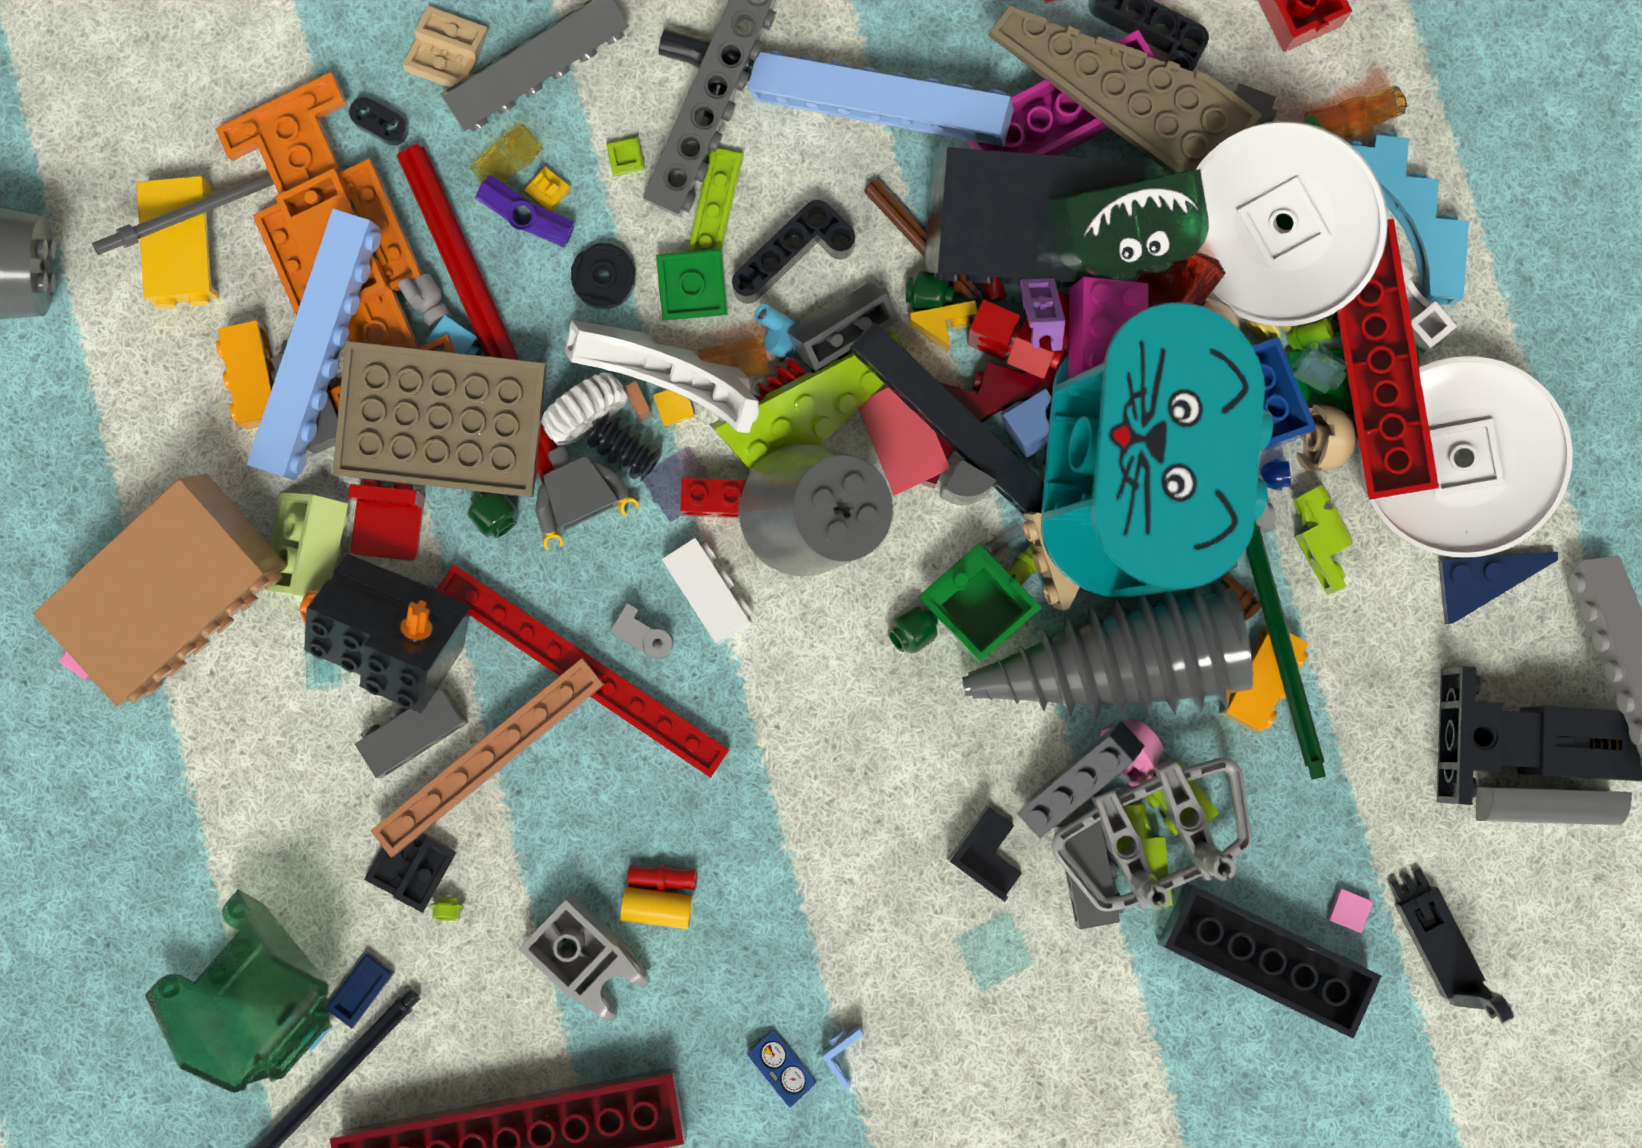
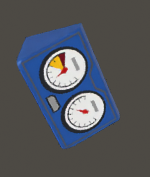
M774 1029L747 1050L748 1057L789 1108L817 1083Z

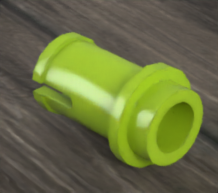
M1328 318L1303 327L1296 325L1293 326V330L1288 331V340L1292 349H1299L1300 351L1306 350L1308 345L1334 337L1332 325Z

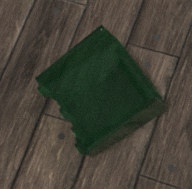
M239 889L230 897L222 909L224 921L239 931L195 981L180 974L165 975L145 994L178 1067L231 1093L246 1090L247 1084L269 1078L270 1082L284 1078L330 1025V1014L327 1011L329 984L268 908L262 902Z

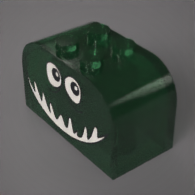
M1201 169L1169 173L1048 200L1058 255L1069 269L1079 274L1106 276L1107 279L1116 278L1117 280L1137 277V270L1139 272L1150 271V273L1169 270L1170 263L1181 261L1194 255L1202 247L1208 235L1209 218Z

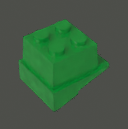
M979 543L918 596L977 664L1042 608Z

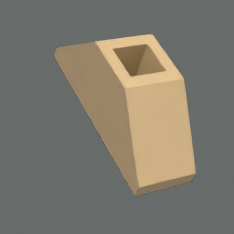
M1039 512L1023 513L1025 522L1022 524L1023 531L1029 542L1032 541L1036 553L1033 555V562L1038 573H1042L1046 586H1043L1045 599L1049 605H1053V608L1063 611L1071 607L1080 587L1067 579L1048 556L1041 535L1042 514Z

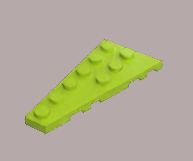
M887 331V333L907 351V349L903 346V344L900 342L897 336L894 333ZM851 353L840 360L836 358L826 364L827 367L815 373L809 372L765 395V399L758 402L759 414L757 420L752 422L750 433L738 432L725 420L721 421L720 419L709 425L750 471L763 456L781 446L795 443H811L821 446L884 383Z

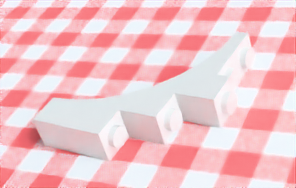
M571 320L564 352L571 362L622 373L666 388L711 410L728 422L736 431L750 433L752 422L757 420L759 414L758 400L750 392L749 378L740 368L703 362L693 350L655 344L649 335L644 332Z

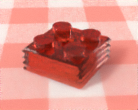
M1169 238L1171 246L1168 253L1161 257H1154L1136 282L1148 283V306L1151 308L1172 303L1201 306L1226 272L1218 259Z

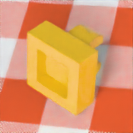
M544 166L524 192L540 206L553 211L569 193L571 188Z

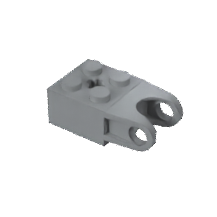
M572 892L565 897L518 949L568 997L572 996L598 1016L608 1021H613L618 1014L617 1009L605 991V982L608 979L624 977L641 987H645L650 982L648 973L620 937ZM565 938L574 940L575 946L565 947Z

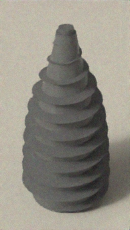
M1215 579L1212 581L1210 593L1201 594L1197 587L1187 588L1184 598L1176 600L1171 591L1162 592L1160 603L1150 605L1145 596L1140 595L1137 597L1135 609L1128 612L1114 599L1111 614L1104 619H1100L1090 607L1086 624L1078 628L1065 617L1063 632L1050 638L1042 629L1039 643L1027 649L1019 645L1017 653L1002 660L996 659L995 663L968 672V676H963L962 681L965 697L972 696L973 699L1015 700L1016 704H1019L1020 700L1039 702L1043 711H1045L1048 702L1064 704L1070 717L1076 704L1089 705L1097 719L1102 704L1115 705L1123 719L1128 704H1141L1150 718L1154 702H1167L1176 716L1181 699H1192L1200 712H1202L1205 696L1217 695L1227 709L1231 693L1252 690L1253 666L1246 624L1238 596L1233 588L1226 590L1222 583Z

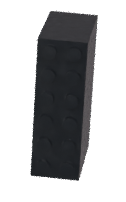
M953 147L933 150L924 272L934 273L933 279L960 281L961 275H966V282L993 284L994 277H998V284L1020 285V279L1054 278L1057 288H1059V281H1063L1062 288H1070L1083 277L1136 282L1137 261L1133 263L1123 262L1119 257L1118 250L1121 239L1124 237H1135L1124 232L1114 237L1121 231H1127L1136 235L1140 240L1142 209L1136 201H1133V215L1131 217L1127 215L1123 204L1120 210L1115 206L1112 210L1110 226L1106 224L1103 215L1098 237L1093 235L1091 229L1082 243L1080 242L1089 223L1106 205L1127 193L1144 189L1147 163Z

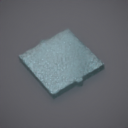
M1008 914L955 941L966 961L965 968L971 971L981 992L1034 964L1023 944L1024 937L1018 935Z

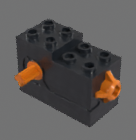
M347 553L334 570L333 577L328 579L321 589L308 591L302 599L299 612L305 625L304 651L309 652L316 658L325 659L339 665L348 672L359 674V687L365 689L370 694L382 696L405 709H412L422 714L464 648L471 606Z

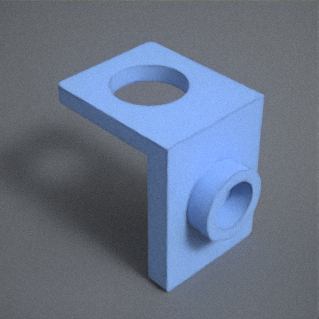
M860 1025L848 1033L845 1029L836 1033L828 1040L831 1046L822 1051L823 1059L846 1091L851 1088L850 1081L833 1057L864 1035Z

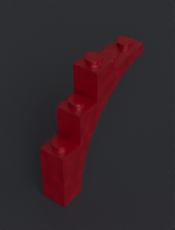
M1064 352V353H1063V356H1062V358H1061V361H1062V360L1064 359V357L1068 354L1067 352ZM987 363L984 372L978 370L972 389L977 390L978 394L941 382L940 384L983 423L996 413L1008 409L1012 404L1018 401L1025 402L1045 389L1052 397L1057 369L1050 367L1045 378L1042 379L1026 371L1024 374ZM936 433L948 461L954 449ZM940 474L924 481L922 485L935 489Z

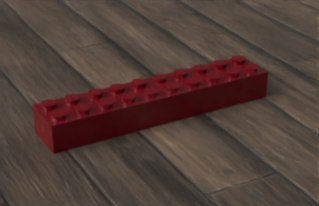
M675 1067L343 1129L329 1139L331 1148H668L684 1145L687 1131Z

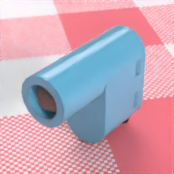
M761 304L756 309L754 317L758 323L768 328L764 348L766 351L780 357V361L785 362L786 357L792 358L796 352L787 332L800 323L767 304Z

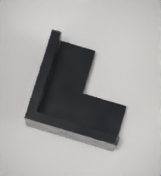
M986 805L947 860L1003 902H1006L1008 892L1022 873L995 852L1015 825L995 812L993 808Z

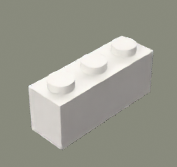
M694 538L664 557L662 561L714 642L719 645L749 626L751 623L747 617L752 612L742 597L735 600L729 590L734 584L725 570L717 572L711 561L716 559V556L705 541L700 545L697 539Z

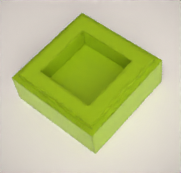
M638 136L606 143L613 177L645 170Z

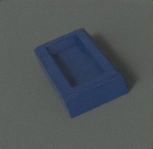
M366 953L325 1009L353 1029L395 972L371 953Z

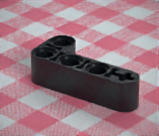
M1089 0L1088 7L1093 16L1128 34L1139 30L1146 43L1169 54L1165 61L1166 63L1169 60L1180 64L1181 68L1193 72L1208 44L1209 33L1203 25L1154 0H1107L1106 2L1102 0ZM1118 3L1122 4L1120 10L1116 9ZM1134 10L1139 13L1140 17L1132 18L1126 11ZM1155 25H1165L1169 32L1162 33L1157 30ZM1192 39L1197 43L1198 47H1189L1184 40Z
M812 200L736 271L732 278L735 297L742 303H754L817 243L835 259L848 258L855 248L854 230L828 203L823 200ZM815 213H821L826 217V220L822 224L817 225L810 222L809 218ZM793 235L799 236L803 240L802 244L797 247H791L785 241ZM836 236H844L849 240V243L845 247L840 248L833 245L831 241ZM776 258L780 262L777 268L769 270L762 266L765 259ZM754 269H756L759 274L757 277L755 276ZM745 281V283L749 284L753 281L754 289L745 288L742 290L741 282Z

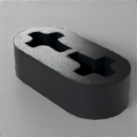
M366 97L358 98L350 105L349 116L359 129L392 146L400 145L407 139L409 134L408 126L397 113ZM369 107V111L376 119L373 121L364 117L361 120L358 112L360 109L366 111ZM383 122L390 126H394L397 123L400 132L398 134L392 132L388 136V131L382 126Z

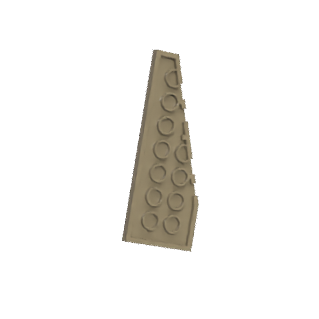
M1012 6L1007 8L989 31L988 36L1186 186L1196 168L1208 153L1231 135L1254 126L1262 116L1260 112L1209 74L1200 71L1195 73L1180 67V64L1169 60L1166 63L1147 56V53L1099 36L1094 38L1080 33L1081 30L1070 26L1065 28L1047 22V18Z

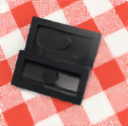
M422 833L394 857H390L382 847L364 880L394 895V899L423 913L457 852L433 837Z

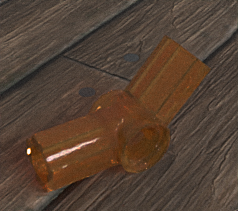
M1392 86L1368 97L1361 96L1347 99L1339 103L1338 106L1306 111L1304 121L1312 114L1323 129L1337 136L1344 135V138L1349 139L1353 138L1352 135L1357 134L1358 137L1367 135L1374 130V126L1405 114L1408 106L1406 97L1400 87Z

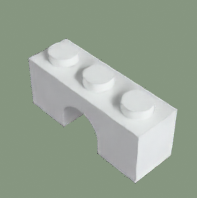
M1402 263L1414 341L1424 353L1454 330L1457 325L1436 301L1433 303L1428 301L1417 290L1411 279L1413 274Z

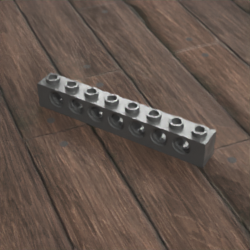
M751 0L728 1L644 193L643 199L645 202L680 218L683 211L690 212L696 198V194L692 193L697 181L703 182L710 164L705 163L710 150L713 152L717 151L723 134L719 133L720 127L724 120L729 122L734 113L736 103L732 102L735 93L737 90L742 92L748 81L750 73L746 72L749 61L750 59L756 61L762 49L763 42L759 41L764 29L769 31L774 22L777 12L772 9L776 0H765L762 3H754ZM745 19L751 21L754 24V28L750 33L741 34L736 30V25L739 21ZM728 50H735L741 55L738 63L728 65L722 60L724 53ZM716 80H721L727 84L726 92L720 96H715L709 92V86ZM701 111H709L714 115L713 122L708 126H700L696 123L697 114ZM688 141H696L700 144V151L694 157H687L682 152L684 144ZM682 171L686 173L687 181L682 187L670 185L669 178L673 172Z

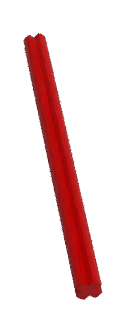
M414 144L409 146L407 150L398 152L397 159L485 357L519 360L425 147ZM541 423L536 471L542 484H544L543 476L554 470L548 453L559 447L547 435Z

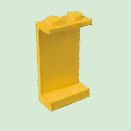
M203 176L136 182L139 224L213 195L212 185ZM206 212L140 238L143 298L160 309L177 307L176 303L188 302L194 306L208 305L209 300L219 299V292L211 287Z

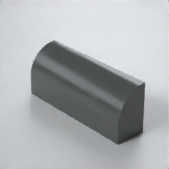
M1477 787L1476 821L1621 825L1629 815L1632 792Z

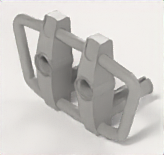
M1222 757L1180 769L1178 763L1171 758L1164 763L1153 766L1156 777L1118 794L1110 786L1095 793L1092 796L1095 807L1061 827L1054 834L1051 847L1055 858L1092 904L1101 911L1126 909L1137 904L1142 909L1147 908L1149 904L1155 910H1162L1161 904L1166 908L1170 903L1168 891L1200 876L1205 881L1210 880L1211 876L1226 881L1225 875H1227L1231 879L1236 871L1233 860L1246 851L1252 842L1243 773L1235 761ZM1221 771H1225L1229 775L1238 839L1223 851L1215 846L1206 822L1205 812L1197 802L1187 782ZM1161 790L1167 808L1168 819L1174 825L1194 864L1158 880L1151 873L1142 848V841L1136 834L1123 806ZM1187 807H1192L1193 816L1191 820L1181 823L1179 819L1181 811ZM1099 821L1105 836L1106 847L1112 853L1131 892L1126 895L1105 898L1065 847L1066 841ZM1125 835L1130 836L1131 843L1129 847L1122 851L1117 850L1116 843L1118 839Z

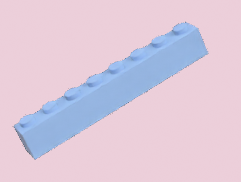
M774 50L769 51V53H759L757 60L754 62L747 87L753 99L763 103L1004 147L1014 111L1011 97L1000 90L978 91L966 84H957L955 87L944 85L941 81L933 78H925L924 81L911 79L910 76L904 73L882 74L871 67H862L861 70L854 69L837 61H832L830 64L820 63L812 57L800 56L799 59L792 58Z
M332 208L246 465L292 480H297L298 474L303 472L306 465L305 453L308 444L313 441L317 432L316 420L319 412L323 410L327 403L328 394L326 391L330 379L336 375L338 370L337 358L340 349L345 345V341L349 337L348 325L351 316L357 312L360 298L358 295L361 286L369 277V263L372 254L380 245L381 228L372 221Z

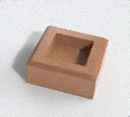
M637 382L626 385L625 392L638 420L642 422L650 418V409Z

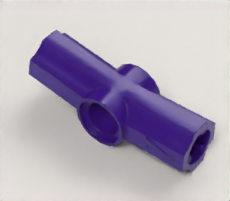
M492 174L481 184L475 196L476 200L507 220L513 228L524 230L563 248L566 247L573 233L576 221L546 209L530 199H526ZM522 205L528 207L532 213V218L528 224L522 223L517 217V211Z

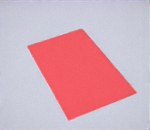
M889 388L872 395L859 408L893 496L950 469L935 431Z

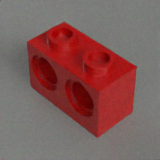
M983 300L969 331L968 346L1004 361L1007 352L1011 353L1016 336L1022 328L1018 326L1021 315Z
M681 478V515L689 517L739 518V497H742L747 480Z

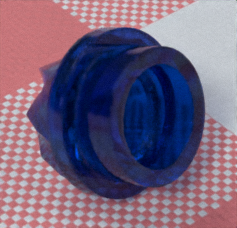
M1275 458L1264 464L1260 474L1266 482L1267 488L1282 491L1283 487H1291L1289 460L1280 461L1279 458Z

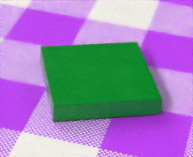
M722 249L656 255L662 321L728 315Z

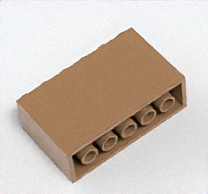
M208 474L178 479L33 614L116 707L128 701L131 704H135L144 696L148 698L156 693L163 686L161 680L168 674L173 676L187 664L184 661L185 658L192 653L196 655L210 644L208 637L216 631L221 633L235 621L231 616L239 610L244 612L258 600L256 596L258 592L264 588L268 590L282 579L280 572L288 565Z

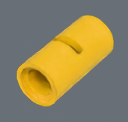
M625 887L620 919L626 922L689 929L693 895Z

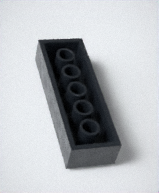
M1184 883L1157 943L1354 1039L1382 977V975L1190 883Z

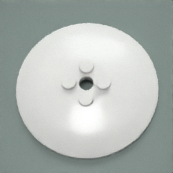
M1291 121L1268 122L1243 129L1218 144L1201 161L1184 193L1196 203L1201 213L1199 215L1189 203H1187L1188 214L1180 210L1179 225L1182 248L1194 277L1211 298L1224 303L1236 315L1252 322L1274 326H1294L1317 321L1333 314L1347 305L1362 291L1378 267L1384 251L1388 227L1385 198L1375 173L1361 154L1348 142L1323 128L1311 124ZM1281 213L1290 215L1294 222L1293 228L1290 230L1279 228L1276 223L1277 215Z
M1460 356L1434 361L1419 367L1439 488L1371 499L1369 501L1383 522L1402 539L1418 548L1438 555L1467 558L1498 553L1521 543L1533 535L1552 516L1560 504L1570 480L1573 459L1572 440L1567 421L1558 403L1549 391L1528 373L1499 360L1476 356ZM1459 449H1469L1473 453L1474 462L1471 466L1462 468L1455 464L1454 454ZM1360 450V469H1361V476H1362V480H1363V485H1364L1365 491H1366L1367 496H1368L1367 486H1366V480H1365V474H1364V468H1363V462H1362V456H1361V450Z

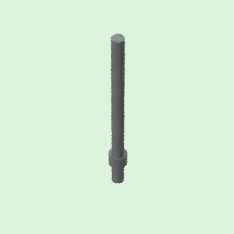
M270 173L263 174L135 226L128 224L116 229L115 234L92 242V246L97 255L120 246L124 248L139 243L138 239L273 186V180Z

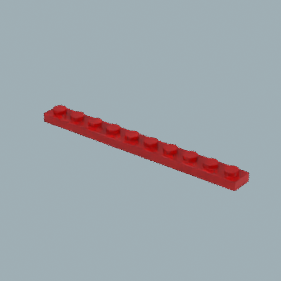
M453 564L435 591L471 606V617L558 676H561L581 658H584L605 684L590 696L591 698L708 777L712 778L730 751L458 566Z

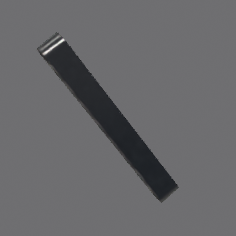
M872 322L849 347L850 351L967 463L996 479L993 487L1022 515L1028 512L1041 513L1044 482L883 328Z

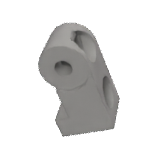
M627 603L610 632L653 658L663 659L667 657L673 649L672 637L664 630L652 629L638 621L636 618L641 611Z

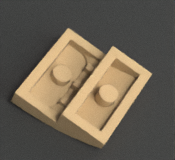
M427 6L414 30L416 39L403 62L404 71L450 88L473 73L486 40L488 27Z

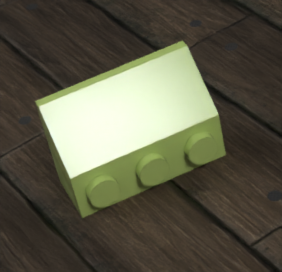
M280 492L269 544L288 566L280 572L282 579L266 591L304 598L308 591L321 589L325 582L333 577L335 564L341 553L340 541L342 531L348 520V503L312 494Z

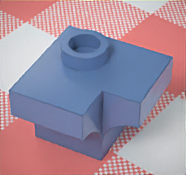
M1046 389L1025 402L1018 401L1012 404L1006 410V413L1003 414L1005 433L1010 441L1019 447L1025 458L1048 445L1050 423L1047 419L1051 413L1052 397Z

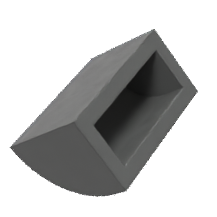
M961 459L940 498L956 505L976 503L989 493L996 479Z

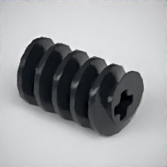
M605 415L591 432L587 445L590 448L598 446V453L601 456L609 453L608 461L614 464L620 461L619 469L622 472L630 469V478L634 480L641 476L640 482L643 481L658 463L663 450L659 448L651 453L652 441L649 440L645 444L640 445L639 442L642 436L640 432L630 437L628 435L631 425L628 424L620 430L618 426L621 418L618 416L610 422L608 421L609 415Z

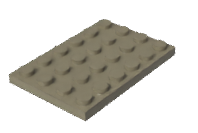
M345 341L332 475L534 497L547 364Z

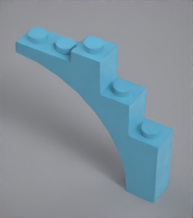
M1383 132L1375 135L1367 144V147L1362 142H1348L1361 154L1375 173L1385 198L1386 207L1405 231L1415 254L1420 276V293L1432 303L1436 301L1440 305L1454 306L1464 298L1469 221L1458 220V217L1454 215H1441L1436 218L1439 179H1429L1426 174L1421 173L1406 176L1409 138L1398 137V134L1393 132Z

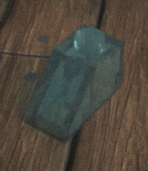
M1312 339L1292 365V372L1295 378L1325 394L1330 387L1337 389L1347 376V373L1344 371L1346 362L1314 339Z

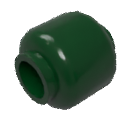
M920 270L914 277H909L906 303L911 304L914 312L953 305L955 286L949 285L947 280L933 279L934 273Z
M478 491L470 498L472 505L468 509V517L484 536L494 535L495 538H499L517 524L515 518L518 510L506 494Z
M918 604L909 605L891 618L889 623L890 629L887 631L889 639L899 651H906L911 654L917 653L937 638L936 625L938 624V618L929 608L924 609Z

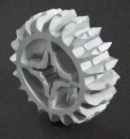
M600 373L575 385L571 390L556 399L555 403L550 405L548 410L544 412L541 423L544 426L545 432L558 446L576 443L579 439L585 438L605 415H609V421L624 407L628 396L624 391L623 385L612 373Z

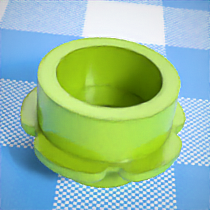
M438 897L437 903L430 904V908H433L432 918L443 921L460 920V911L464 909V906L458 904V898Z

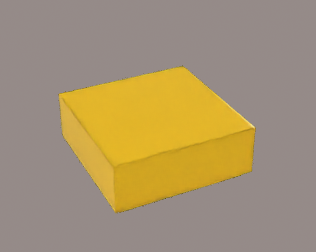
M671 390L653 395L664 427L695 417L689 398Z

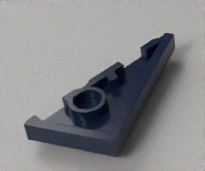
M1558 552L1438 561L1445 624L1457 622L1558 561Z

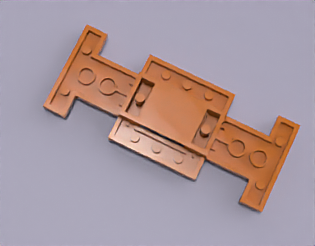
M332 72L215 128L227 157L232 161L259 148L279 195L275 197L278 203L253 214V218L295 315H297L332 208L355 215L350 204L353 202L359 217L368 219L381 228V241L378 249L375 251L377 259L372 254L369 263V277L361 286L358 295L360 298L357 312L351 316L348 325L349 337L347 341L438 351L436 348L442 346L444 352L456 353L447 334L419 347L395 292L401 290L398 286L401 280L405 278L412 280L423 275L374 162L368 158L344 171L341 170L319 118L348 105L336 76ZM341 385L329 390L337 412L339 410Z

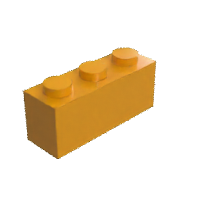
M254 320L219 328L220 340L216 341L217 352L220 358L224 359L226 371L223 372V381L226 389L231 391L233 403L229 404L231 417L235 423L237 422L239 426L247 430L259 427L274 384L270 370L274 369V366L270 359L272 354L267 330L259 321Z
M1267 625L1264 627L1251 652L1253 666L1252 690L1231 693L1228 708L1226 709L1223 705L1220 714L1253 732H1263L1264 728L1268 730L1277 716V712L1274 709L1279 699L1284 700L1286 698ZM1289 633L1300 670L1308 656V653L1305 652L1308 642Z

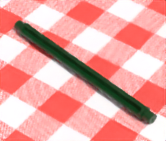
M1255 520L1253 534L1246 548L1248 560L1303 755L1304 765L1308 767L1311 780L1326 777L1323 766L1325 759L1323 758L1262 538L1260 525L1257 526Z

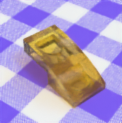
M520 124L489 148L470 167V170L481 183L490 174L505 183L516 171H523L544 148L525 125Z

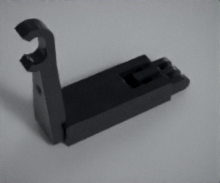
M1419 867L1412 869L1413 876L1417 880L1415 884L1408 873L1400 875L1405 886L1403 890L1396 879L1389 881L1388 884L1398 902L1395 904V907L1441 997L1448 999L1453 1006L1486 1010L1491 1019L1498 1017L1502 1024L1515 1018L1507 1000L1501 994L1491 991L1483 983L1486 980L1439 888L1429 885L1423 871Z

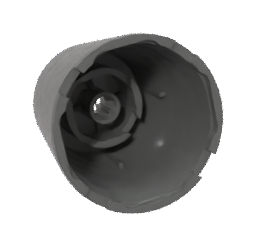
M0 207V320L45 316L49 310L52 295L56 290V276L54 273L56 243L52 237L49 222L43 215Z
M811 443L789 444L767 453L748 473L742 497H739V522L743 536L752 552L770 568L792 576L819 575L867 556L885 539L893 516V501L889 486L882 474L873 465L860 458ZM839 506L838 514L836 515L834 508Z

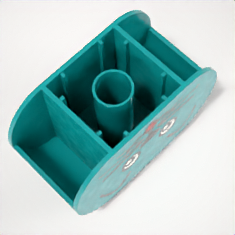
M1172 303L1155 306L1133 316L1118 329L1108 346L1105 363L1068 379V354L1061 361L1055 374L1052 391L1041 512V535L1046 552L1056 568L1067 579L1082 589L1101 596L1126 598L1193 588L1221 577L1237 563L1246 550L1253 534L1254 522L1261 517L1267 504V485L1263 479L1258 478L1260 451L1267 447L1272 436L1273 418L1270 411L1263 409L1265 382L1259 359L1243 333L1225 317L1207 308L1192 304Z

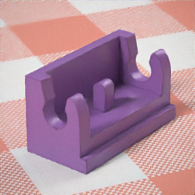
M1020 279L1022 302L1026 309L1030 328H1032L1031 341L1033 347L1038 349L1040 345L1039 339L1042 336L1049 335L1051 336L1052 351H1061L1065 318L1055 279Z

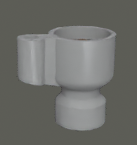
M423 274L412 280L405 278L398 283L399 288L412 308L424 313L423 320L429 329L435 328L444 315L451 318L452 315L446 305L440 303L441 291L430 274Z

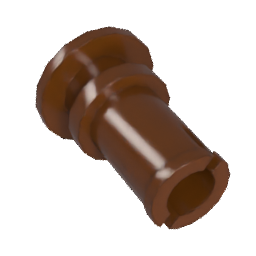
M1228 571L1220 577L1230 585V588L1222 583L1226 590L1232 588L1235 590L1242 612L1245 614L1244 620L1247 621L1261 609L1260 600L1253 595L1255 591L1253 589L1250 591L1246 589Z

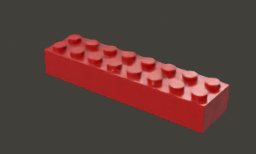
M1394 218L1387 220L1388 227L1384 251L1371 279L1352 301L1337 311L1369 500L1439 488Z

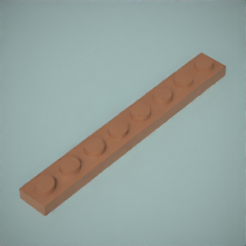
M581 658L370 830V832L389 856L394 857L605 684L585 659Z

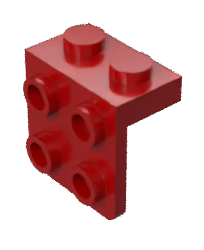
M365 479L361 480V485L350 484L348 497L357 501L350 547L351 552L360 556L407 561L415 560L418 556L425 496L418 491H414V485L394 483V488L381 487L382 482Z

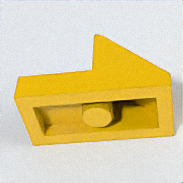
M975 301L913 312L909 316V325L948 352L950 341L947 326L951 325L953 330L971 326V321H974L977 315Z

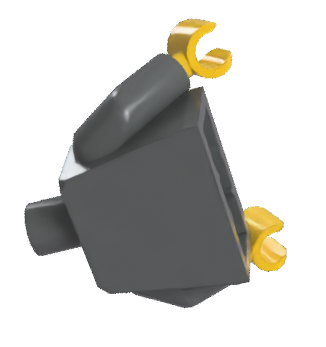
M566 446L559 447L548 453L554 470L543 476L545 483L538 488L535 508L539 526L543 532L542 542L546 550L549 551L547 541L550 538H557L560 547H562L563 538L561 532L614 507L624 516H628L624 511V505L627 502H631L636 509L639 508V503L628 494L629 491L619 474L600 461L591 462L587 456L573 461Z

